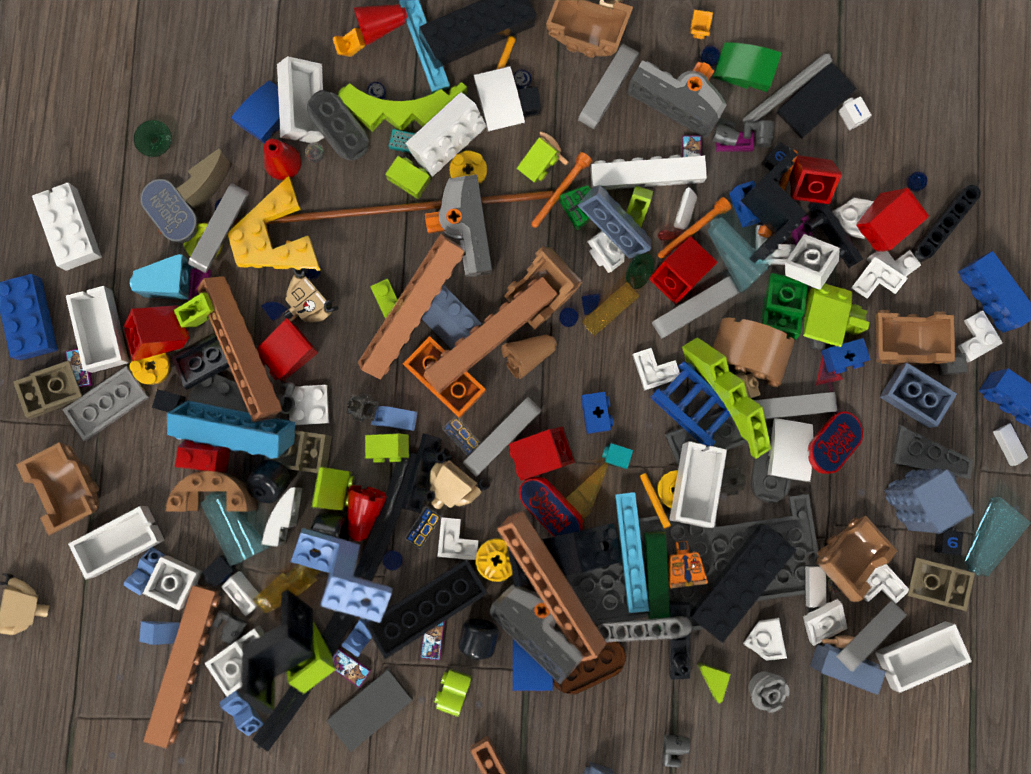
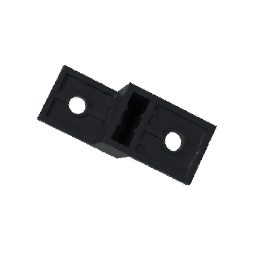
M793 149L740 200L773 233L749 257L753 263L759 259L764 261L769 255L773 254L779 248L778 245L784 242L791 235V232L804 222L802 218L807 214L776 183L795 164L792 160L798 154Z
M614 523L541 539L564 576L623 562ZM507 547L515 587L531 583L514 554Z
M288 589L281 593V625L242 647L240 697L267 715L275 712V677L314 656L313 608Z

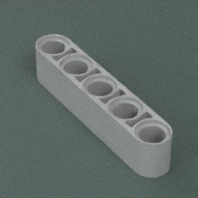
M624 43L622 44L582 110L578 121L592 129L597 127L636 62L640 52Z
M233 183L229 185L188 261L189 265L204 273L208 271L227 233L230 231L249 194L248 191Z
M729 276L654 320L652 324L661 339L734 297L740 293V290L732 277Z
M835 392L754 400L763 407L765 419L838 411Z
M527 397L462 464L477 477L542 409L530 397Z
M891 600L836 657L851 672L854 671L907 614Z
M685 617L609 622L597 626V629L605 642L669 639L688 635L691 631V623ZM677 623L680 625L681 631L677 629Z

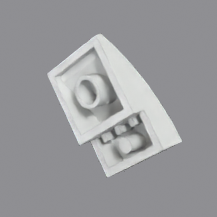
M511 67L474 75L487 131L525 122Z
M774 418L767 475L810 481L812 466L808 459V456H810L808 445L813 439V424Z
M291 487L277 503L267 522L262 544L271 546L286 544L288 528L297 526L303 488Z
M260 625L205 663L226 696L241 687L242 647L265 634Z

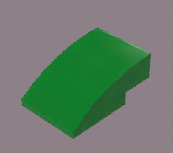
M724 43L713 78L745 89L752 87L767 92L771 87L782 52L749 44Z
M770 273L760 323L786 333L787 339L792 337L794 340H797L801 334L808 285L788 276Z

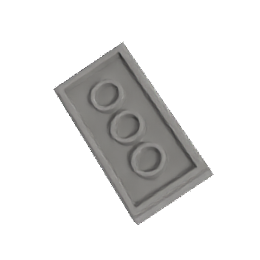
M125 366L62 410L82 440L87 441L150 398L142 384L133 376L130 367Z

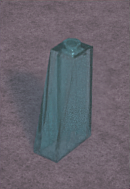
M715 218L709 224L710 228L707 231L738 290L744 293L772 265L766 259L764 261L759 259L753 263L749 257L756 249L725 218Z
M214 492L205 496L206 500L201 502L202 508L230 566H234L270 548L269 545L262 544L263 537L239 511H226L227 498L224 494H216Z
M992 497L989 500L964 562L970 567L969 571L975 573L978 577H988L1031 524L1030 521L1001 497Z

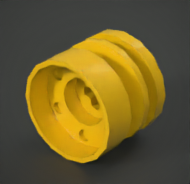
M493 538L487 540L481 545L476 554L478 571L484 578L490 581H502L512 575L507 551L508 545L504 539ZM496 555H499L502 563L498 562L497 565H494L491 557L494 558Z

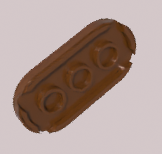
M618 641L606 642L597 658L581 661L561 684L554 678L553 684L559 691L570 695L587 690L618 675L622 671L626 661L625 650Z

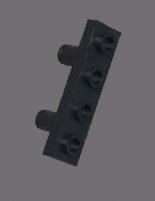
M816 202L809 204L808 208L814 217L803 224L805 230L811 232L821 226L831 243L840 248L839 259L842 258L848 268L863 260L860 251L854 246L850 236L845 232L839 219L829 208V205Z
M423 433L402 509L421 513L424 501L432 502L434 500L435 492L428 490L430 472L435 463L443 464L446 460V454L439 452L442 442L441 438Z
M689 602L669 603L670 618L685 617L690 621ZM677 623V629L681 631L680 625ZM691 631L688 635L669 638V677L671 680L690 679Z

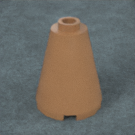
M545 334L502 345L501 350L503 358L507 357L508 359L506 365L515 378L521 379L555 351L557 343L553 336Z

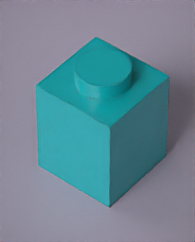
M610 443L608 447L605 446L602 457L605 458L604 463L628 469L633 450Z

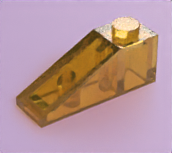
M626 282L582 323L593 336H596L636 302L640 296Z
M606 462L566 497L583 519L592 512L590 508L594 505L608 468Z

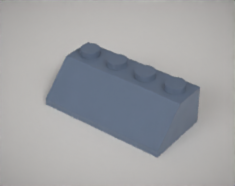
M600 185L589 190L578 204V207L629 259L650 251L651 238L621 208V205L608 194L607 190Z
M442 285L441 292L437 296L435 295L432 300L430 309L424 312L421 317L451 350L456 347L455 343L462 337L466 339L471 335L469 332L475 326H482V323L444 285Z

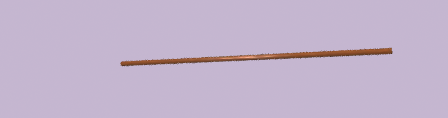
M553 191L481 197V203L493 204L548 199L553 195ZM442 201L290 214L266 224L441 208ZM235 219L232 227H234L242 219Z

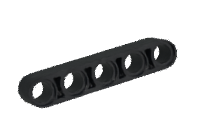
M968 185L959 191L915 245L911 252L919 262L931 258L977 202L981 196L978 186ZM966 192L970 194L971 199L967 197ZM943 220L948 223V227L944 225ZM932 234L936 236L937 241L932 239ZM920 249L925 251V256L921 254Z

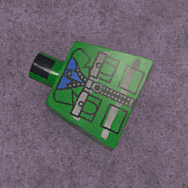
M588 185L564 193L559 197V202L576 231L591 220L578 207L581 200L591 190Z

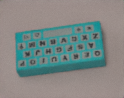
M393 129L389 149L411 153L405 143L415 134Z

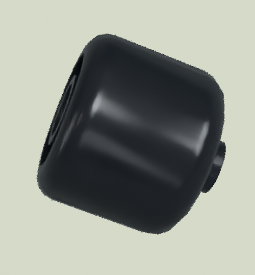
M264 460L249 475L246 486L249 493L256 500L262 503H273L280 498L290 485L291 476L287 468L280 462Z
M319 514L315 517L310 527L311 531L349 541L348 519L345 516Z
M477 618L466 620L462 625L458 643L460 652L473 660L491 658L495 653L499 629L494 623Z

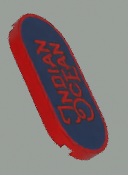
M845 411L834 414L808 445L810 456H808L811 466L817 472L832 474L839 471L858 448L863 439V429L858 418L852 413Z
M534 476L526 479L521 484L519 497L522 504L552 536L584 529L580 513L547 479Z

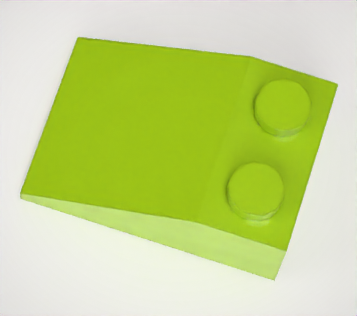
M824 283L821 290L812 287L806 299L803 336L841 347L852 305V291Z
M319 467L312 507L345 510L348 507L349 486H352L354 483L352 472Z
M314 621V656L286 671L288 683L302 693H306L335 671L332 655Z

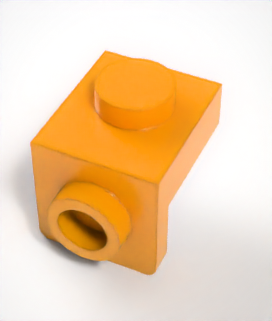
M693 11L689 32L694 34L693 38L704 39L705 36H710L709 30L713 12Z
M354 28L344 37H333L338 55L352 57L365 47L359 28Z

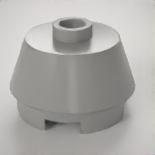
M763 671L754 675L750 680L749 692L755 707L760 710H767L769 713L778 711L783 707L781 703L786 696L789 697V687L781 676Z

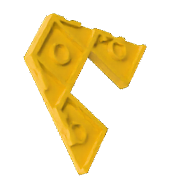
M289 176L227 233L238 267L247 268L252 266L254 268H262V266L274 267V269L295 268L296 270H301V268H312L317 271L321 270L309 236L273 249L266 223L301 210Z

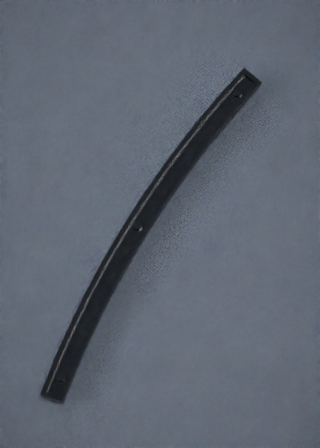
M409 452V458H401V462H396L386 492L387 500L377 517L353 577L369 582L373 581L401 513V507L417 454ZM335 610L322 634V638L332 657L355 615ZM290 686L275 708V712L269 716L252 739L258 744L257 748L260 749L262 747L266 752L271 749L314 687L306 693H302L294 686Z

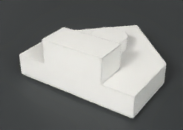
M853 198L832 212L839 219L841 226L849 236L864 239L865 236L861 234L856 224L874 201Z
M600 231L587 241L592 248L589 252L599 267L603 265L608 273L624 262L625 254L603 231Z
M779 618L759 620L743 644L767 661L787 658Z

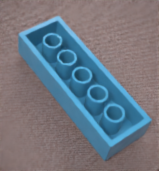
M187 400L167 413V435L174 436L176 439L193 440L195 443H208L214 447L223 446L234 451L242 450L247 451L249 454H262L268 458H278L294 444L295 422L278 418L253 422L248 412Z

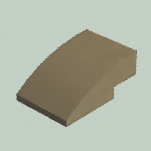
M217 149L189 169L188 172L192 177L176 189L184 200L197 211L219 189L229 171L231 162L220 149Z
M70 361L31 373V376L13 381L23 412L28 419H33L59 409L82 397Z
M295 431L294 444L278 458H268L265 455L264 460L278 461L291 470L318 473L319 467L327 468L332 436Z
M915 558L907 596L967 611L975 573Z

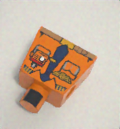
M687 541L676 542L677 554L668 555L669 588L708 584L699 553L696 551L689 552Z

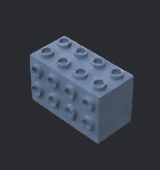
M948 469L911 470L905 474L904 479L900 481L897 479L889 483V488L884 490L888 503L894 506L897 511V518L902 523L904 522L910 531L941 533L974 513L967 501L966 493L959 489L956 484V477Z

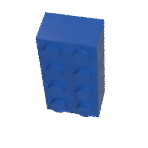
M993 251L975 259L958 271L961 280L972 290V295L981 302L983 310L992 317L995 326L1003 333L1022 327L1031 320L1030 300Z
M29 274L0 282V314L10 358L25 360L58 351L42 278Z
M1009 368L990 373L979 389V392L983 394L986 400L998 404L1002 411L1015 416L1016 421L1031 427V384Z

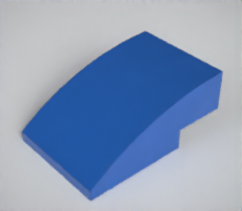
M270 80L251 94L231 116L234 123L264 144L274 131L278 132L280 129L278 86Z
M513 639V691H553V677Z

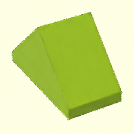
M698 663L697 665L714 699L721 703L731 674L727 671Z

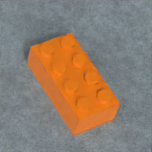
M429 336L403 365L460 419L486 392V389L466 371L441 393H438L426 380L424 372L426 371L425 367L432 361L436 363L441 359L440 355L445 350Z

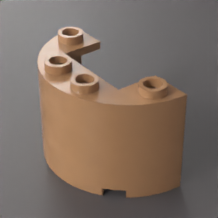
M555 0L546 27L549 35L566 45L569 51H578L590 58H594V56H611L619 47L633 7L615 1L613 9L586 0Z
M543 246L535 253L537 257L532 262L533 264L528 267L527 275L519 282L513 281L507 287L509 291L504 296L509 302H512L514 295L521 290L523 292L527 290V285L534 279L538 281L543 277L557 293L555 300L528 321L534 329L539 327L551 314L559 309L583 283L551 247L545 248Z
M878 310V313L875 314L876 362L881 360L882 364L901 365L904 363L926 365L934 362L935 364L955 362L954 315H946V312H934V315L927 318H921L918 314L900 317V314L890 313V310Z
M723 318L713 348L726 356L728 366L735 367L734 370L741 373L751 372L754 377L767 381L769 386H781L795 340L792 337L787 339L786 333L758 322L745 319L735 322V318Z
M59 442L16 464L23 481L34 484L47 514L40 518L48 535H52L97 511L99 507L97 495L99 488L90 477L91 471L89 467L80 461L70 445L66 446Z
M214 471L197 472L182 479L172 490L166 505V512L200 511V491H227L226 511L258 510L257 500L249 493L243 479L231 473Z
M865 515L860 519L855 517L848 523V527L837 536L833 535L826 541L827 546L817 552L819 555L817 564L850 601L855 602L863 600L871 589V585L867 580L873 571L889 563L897 550Z

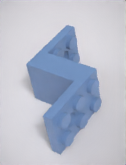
M302 528L291 562L329 573L321 606L380 622L392 594V588L353 577L360 545ZM311 549H318L320 552L316 553ZM363 598H368V599H370L371 601L367 602V601H364V600H362V599H363Z

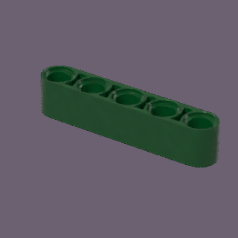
M665 531L645 532L648 619L670 618Z

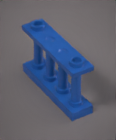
M683 361L678 366L681 373L665 390L660 391L657 389L650 398L700 444L706 445V447L713 446L716 443L712 439L713 434L731 414L712 386L695 372L694 366ZM686 377L690 378L696 385L679 403L674 404L670 400V395ZM703 390L710 398L693 417H688L684 413V408ZM717 403L724 412L707 430L701 429L698 426L699 421Z

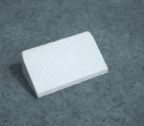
M686 188L674 222V228L684 231L688 229L697 200V195L691 188Z
M1011 423L993 431L1010 466H1016L1028 458Z
M805 566L806 606L823 607L826 604V573L821 567Z
M240 571L231 576L221 586L245 616L264 601L263 597Z

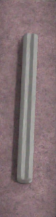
M829 54L822 55L744 117L743 123L760 120L832 62L831 56Z

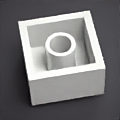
M804 234L785 262V276L821 290L839 262L840 248Z
M168 555L162 556L143 594L177 610L186 607L192 585L198 583L203 571Z

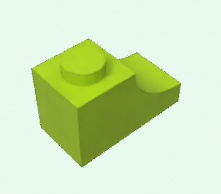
M635 185L626 213L641 228L652 199L653 191Z
M201 293L176 308L174 312L181 327H197L209 320L208 315L215 309L208 293Z
M851 305L846 333L857 335L868 330L870 322L866 320L867 311L863 310L861 306Z

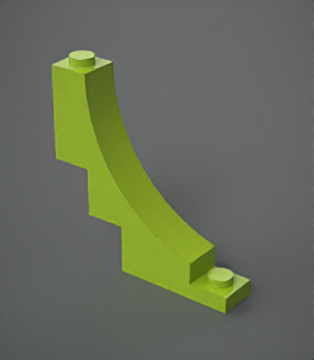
M461 82L450 90L449 95L440 89L431 95L416 100L389 101L367 95L349 83L346 87L344 86L340 89L338 96L352 115L373 132L384 119L400 131H404L413 120L423 127L459 93L462 92L465 96L468 93L467 86Z
M698 337L682 346L685 361L694 366L725 404L741 437L748 441L751 456L757 459L771 450L763 407L747 396L744 381L729 371L726 356Z

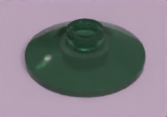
M148 120L137 127L133 138L134 145L141 154L148 157H158L169 149L172 135L164 123L158 120ZM158 138L156 143H152L153 139Z
M646 252L638 254L630 262L626 272V282L629 287L639 289L649 281L654 269V260L650 254Z

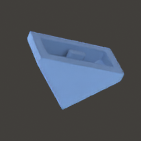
M141 621L139 641L151 645L174 643L180 623Z

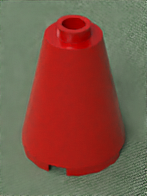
M400 4L359 6L354 8L365 45L375 42L405 24V19H408L405 7L401 8Z
M270 139L264 144V168L274 179L284 180L288 176L291 179L298 174L301 168L300 154L293 146L277 139Z
M361 485L349 486L348 535L351 536L352 540L362 541V539L368 537L387 500L385 492L368 486L367 489H361Z

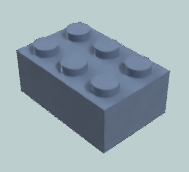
M904 363L897 367L881 393L880 398L924 426L931 428L938 427L957 394L909 363Z
M817 644L810 667L838 680L874 694H879L886 673L879 669V664L865 659L851 672L836 657L842 651L841 649L829 644H824V646Z

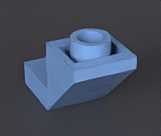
M374 406L371 425L414 431L418 412L386 406Z
M153 547L150 548L139 559L137 569L124 581V586L140 596L144 592L160 557L166 555Z
M363 617L360 618L355 628L342 644L345 649L357 657L372 638L364 625L370 619Z
M235 690L219 702L221 708L233 716L236 728L247 736L264 725L263 720L253 706L242 699L238 691Z

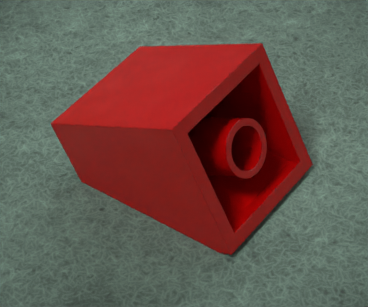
M797 155L790 175L792 199L830 204L841 178V171L832 160Z
M909 188L880 193L857 222L856 226L861 231V234L870 242L873 249L877 252L892 250L923 223L929 215Z
M690 236L659 266L649 280L676 305L718 262Z
M178 305L135 308L131 310L123 329L132 361L174 351L185 346L189 340V332L185 327L180 326L174 312L179 307Z
M288 318L257 348L262 365H267L271 369L269 374L275 380L279 379L280 381H285L318 354V351Z
M563 427L549 429L509 444V454L514 459L516 465L515 472L521 481L575 463Z
M185 439L177 448L175 467L227 472L230 448L223 446L214 447L208 443H195L193 440Z

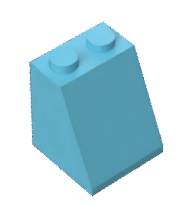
M177 254L133 271V277L130 278V287L132 291L145 298L188 300L190 273L193 266L188 264L189 259L182 254Z

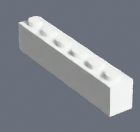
M690 154L688 157L672 155L667 159L656 156L652 157L651 160L634 158L632 161L624 162V159H617L613 163L596 161L594 164H591L590 168L592 188L600 185L606 190L635 188V185L651 187L704 183L707 179L705 156H699V154Z

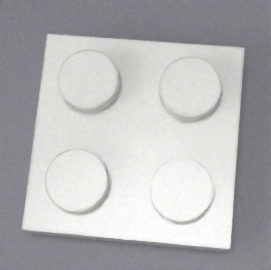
M328 385L296 386L292 394L295 406L293 411L289 413L290 421H294L295 425L329 423Z
M838 599L803 616L808 638L813 646L822 642V639H828L847 629L843 606Z

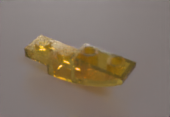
M297 564L286 575L282 572L252 600L265 613L270 612L281 606L282 592L288 589L296 596L300 595L317 581L315 576L321 570Z

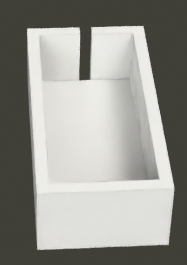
M287 56L277 64L280 138L299 139V141L315 144L323 139L324 136L310 119L307 104L314 93L323 90L322 64Z
M461 92L405 144L419 166L433 177L487 126L476 104Z
M65 183L52 188L53 192L46 190L32 196L56 266L67 271L102 258L77 188L70 183Z
M101 286L89 289L87 293L82 291L67 295V304L83 370L93 373L129 363L112 290Z
M693 442L683 443L670 514L671 521L714 528L726 449L712 446L706 447V445Z
M140 506L69 543V547L85 579L94 578L165 541L158 526L152 524L155 520L148 506Z
M946 621L875 651L881 667L887 670L885 671V676L890 688L899 693L972 662L956 625Z

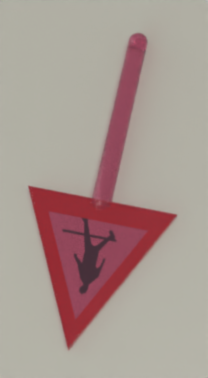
M822 356L816 385L828 383L830 392H834L832 382L843 380V378L836 374L835 371L828 373Z

